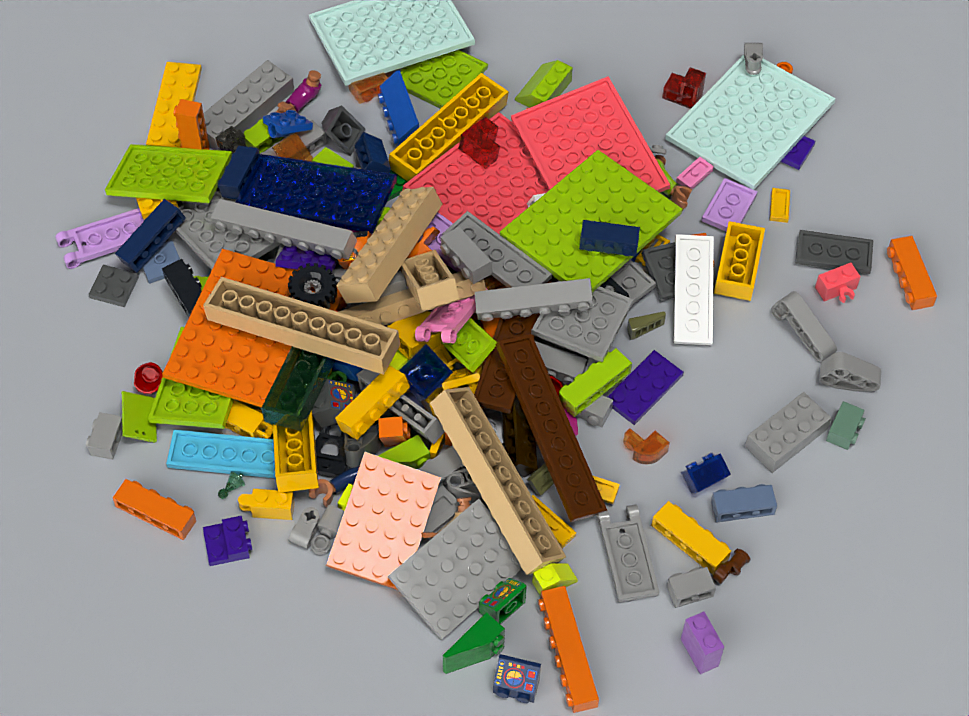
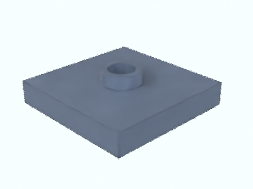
M172 240L164 242L143 266L149 284L164 279L162 268L180 260Z

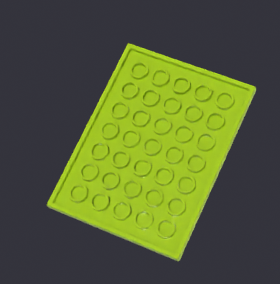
M597 150L500 231V235L552 273V276L561 282L590 278L593 293L633 256L579 249L583 220L640 227L638 253L679 217L683 209L607 155Z

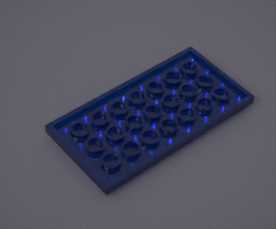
M260 154L235 203L342 229L373 233L397 182V175Z

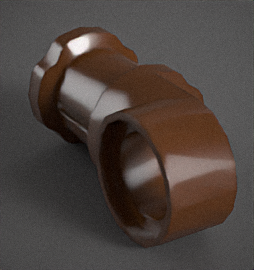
M735 549L730 561L722 563L712 579L722 584L730 573L738 576L741 573V568L745 563H749L751 558L742 549Z

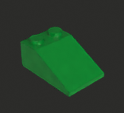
M486 612L443 654V672L448 674L489 660L494 655H499L505 647V628Z

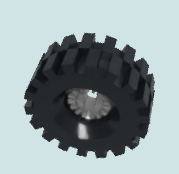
M307 263L305 268L301 265L298 267V272L296 270L292 272L293 276L289 277L288 283L290 298L326 309L330 308V303H335V298H337L336 278L330 269L326 270V266L321 265V267H318V263L310 266V263ZM311 287H314V289H316L315 293H312V291H310Z

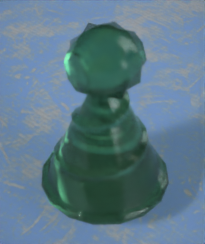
M230 472L225 489L223 488L218 491L219 498L226 499L228 492L245 486L241 473L237 475L235 472Z

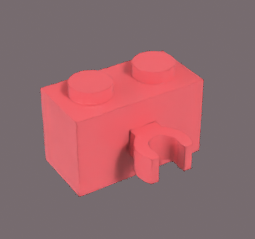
M848 263L818 275L815 288L824 302L839 296L840 301L845 303V295H848L851 300L854 299L855 293L853 290L857 289L861 276L853 264Z

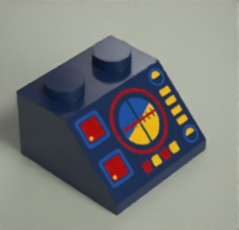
M500 654L493 684V693L501 698H515L521 703H534L540 681L541 664Z

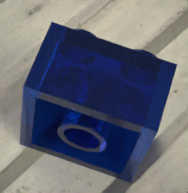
M427 344L421 346L397 369L405 374L410 385V392L419 401L425 400L453 373Z

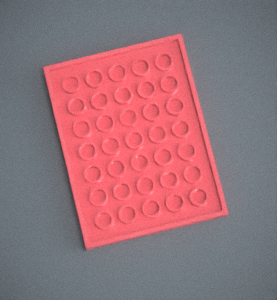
M609 76L511 115V120L548 190L553 188L597 150L607 155L659 193L670 189L669 181Z
M499 112L403 185L402 189L434 187L443 204L438 213L450 222L455 223L468 211L499 235L503 228L528 208L527 202L533 195L549 191L513 122Z

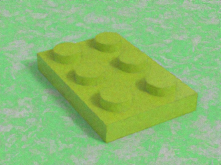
M470 317L457 333V339L454 344L443 342L441 344L468 370L474 373L496 347L497 341Z

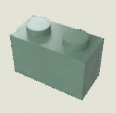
M843 401L826 441L846 450L849 449L851 443L855 445L859 435L856 431L858 428L862 429L866 419L863 418L865 410Z

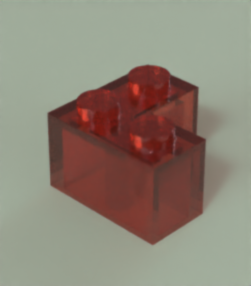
M691 67L685 77L671 73L664 86L662 98L691 109L703 96L706 73Z
M483 117L461 134L458 149L481 167L487 169L498 159L500 145L494 141H496L499 126L487 117Z

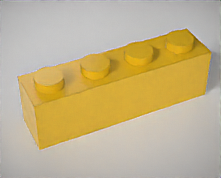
M388 366L384 375L379 374L335 418L341 431L358 440L410 388L405 374L391 366Z
M668 501L653 516L651 526L702 567H707L712 575H714L722 563L724 564L729 560L731 550L728 545L717 540L708 529H703L693 517H688L683 513L678 505H673Z

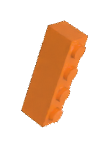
M180 99L173 113L176 117V128L179 131L180 148L209 150L210 145L202 103Z
M913 236L891 239L887 248V255L892 259L893 270L898 274L899 284L904 289L906 302L910 304L912 310L934 306L937 294Z
M125 479L113 496L115 507L182 540L186 538L196 523L194 511L190 507L178 505L172 498H164L153 489L148 490L137 481Z

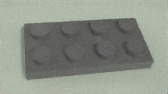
M800 230L796 264L835 269L852 263L858 273L870 274L873 240Z

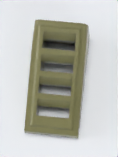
M663 311L629 318L627 331L630 340L664 325L666 313Z

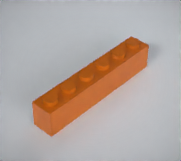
M561 586L541 591L538 605L540 611H544L545 618H543L545 629L550 631L551 649L555 648L556 655L554 660L556 667L560 668L562 672L560 681L562 687H566L568 693L565 694L567 705L572 707L573 713L597 708L599 703L598 694L566 587Z

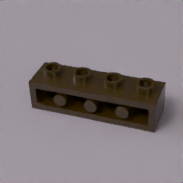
M516 395L511 413L502 412L505 450L519 475L527 477L538 470L536 442Z

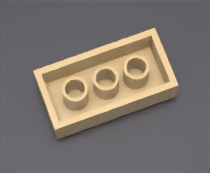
M436 250L407 258L401 265L406 285L422 310H432L438 305L450 304L454 300L459 299L455 278Z

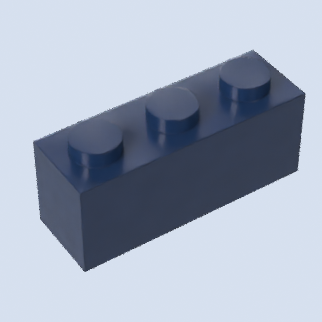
M363 132L355 144L362 173L382 182L391 170L382 139Z
M238 146L235 153L232 154L229 164L225 167L224 174L218 181V189L223 198L243 199L262 163L258 148Z
M583 220L579 249L636 257L640 227Z

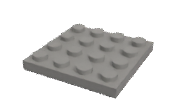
M599 286L592 293L594 307H590L587 310H579L577 308L570 309L568 312L551 311L550 314H540L532 328L531 334L603 362L633 304V299Z

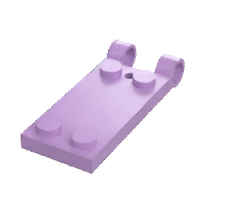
M140 208L68 231L59 232L55 237L59 247H68L75 241L78 251L67 253L64 256L66 267L73 269L78 267L81 262L116 252L144 222L145 219L142 217Z

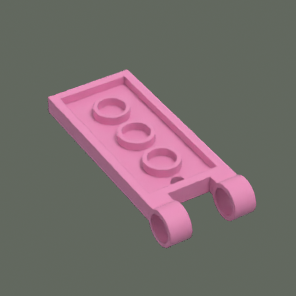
M475 295L435 308L424 322L416 328V340L428 342L431 332L440 331L442 332L441 339L443 343L454 344L457 339V333L476 311Z

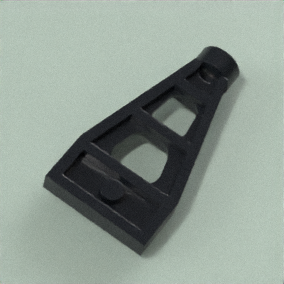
M330 425L323 427L315 440L317 470L320 475L336 477L345 472L347 467L344 447L345 433L341 431L340 437L328 435L332 426ZM326 442L338 443L339 453L337 456L321 453V449Z

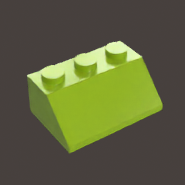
M559 60L542 64L515 97V101L531 108L560 96L572 81L573 67Z

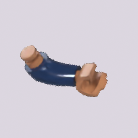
M359 467L351 468L330 481L318 479L319 488L309 489V497L314 499L319 494H327L323 498V505L327 507L333 501V493L337 494L345 490L348 484L354 485Z

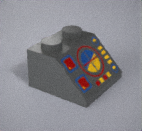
M326 379L310 385L312 415L321 428L337 423L335 418L356 398L354 384Z

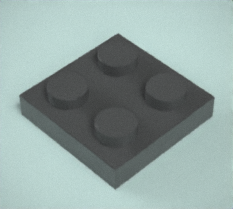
M103 264L89 292V298L125 307L139 278L138 273Z

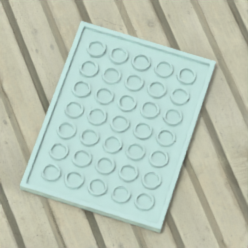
M354 0L309 14L310 21L345 86L475 45L473 35L451 0Z
M743 55L666 134L665 139L693 156L703 158L717 170L754 190L835 103V98L765 59H762L761 72L757 75H751L746 72Z

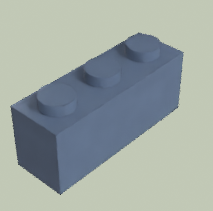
M759 484L750 488L738 487L735 490L721 489L713 492L711 499L716 523L775 515L777 509L772 485Z

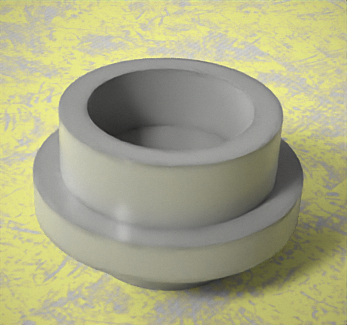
M317 535L311 541V550L315 554H326L331 548L329 538L324 535Z

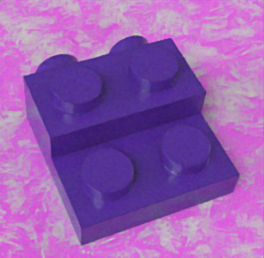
M242 515L222 519L220 524L203 527L210 566L250 558L249 551L252 550L250 538L246 539L245 533L249 532L247 520L243 521Z

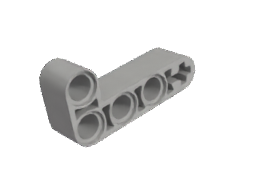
M793 291L772 306L771 311L774 317L779 321L785 318L788 320L817 361L822 362L837 351L835 343L799 293Z

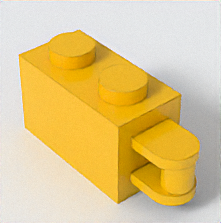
M233 401L225 428L245 437L270 439L273 434V426L267 423L265 414L259 409L254 410L248 407L242 401Z
M253 489L252 494H241L238 497L240 509L242 511H251L253 518L293 519L295 505L293 491L278 493V490Z

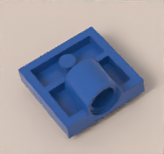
M287 110L284 113L273 112L270 115L263 116V123L268 126L271 138L289 136L290 133L313 130V123L294 110Z

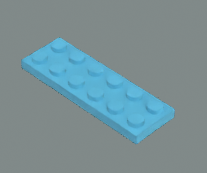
M184 430L173 431L166 463L167 468L276 479L273 439Z

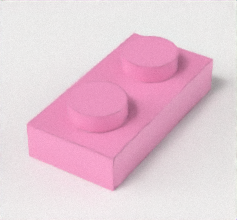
M699 157L676 178V182L681 186L693 189L713 171L714 166Z

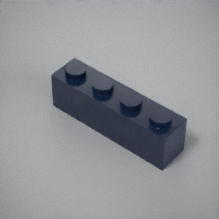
M164 199L117 250L115 255L123 264L137 273L181 225L186 217L179 208Z

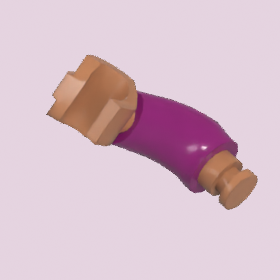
M315 70L309 71L308 77L294 90L286 102L278 103L277 107L279 109L276 112L284 113L287 110H294L298 113L319 93L321 89L319 80L321 79V74Z

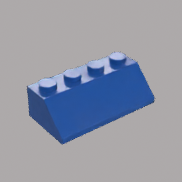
M397 70L380 85L378 100L384 106L382 107L384 117H388L387 125L389 131L393 132V143L399 146L419 128V122L401 72Z

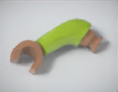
M655 155V159L670 183V189L663 192L668 197L672 195L670 200L683 210L686 209L688 205L687 200L692 189L678 186L665 170L666 159L662 155Z

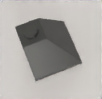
M342 105L329 110L322 121L324 132L348 155L352 154L356 142L366 130Z

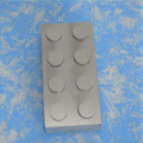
M803 392L747 436L745 447L773 473L828 430L831 417Z

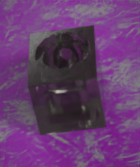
M233 126L215 137L218 150L232 151L233 154L238 146L246 147L244 133Z

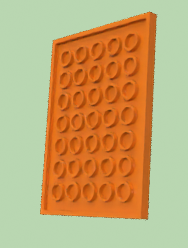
M222 249L162 373L163 378L273 411L300 349L207 320L203 305L221 277L289 297V277L293 276L292 272L295 269L276 267L274 263ZM311 287L310 291H312V293H315L316 289H314V287Z

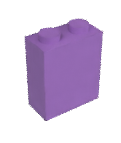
M703 611L685 619L681 641L700 675L719 667L724 645L706 613Z

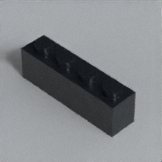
M180 259L163 267L162 272L164 279L189 318L202 292V285L197 277H193L192 274L194 273L191 266L185 264L183 259Z

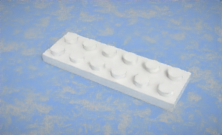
M677 234L675 236L674 344L712 345L714 236Z

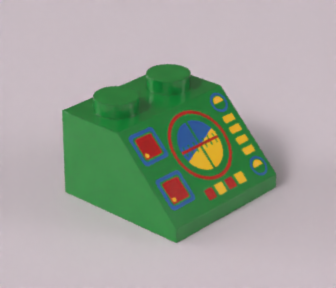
M511 578L504 582H499L490 595H484L479 601V613L483 616L487 612L499 624H502L526 603L527 585Z

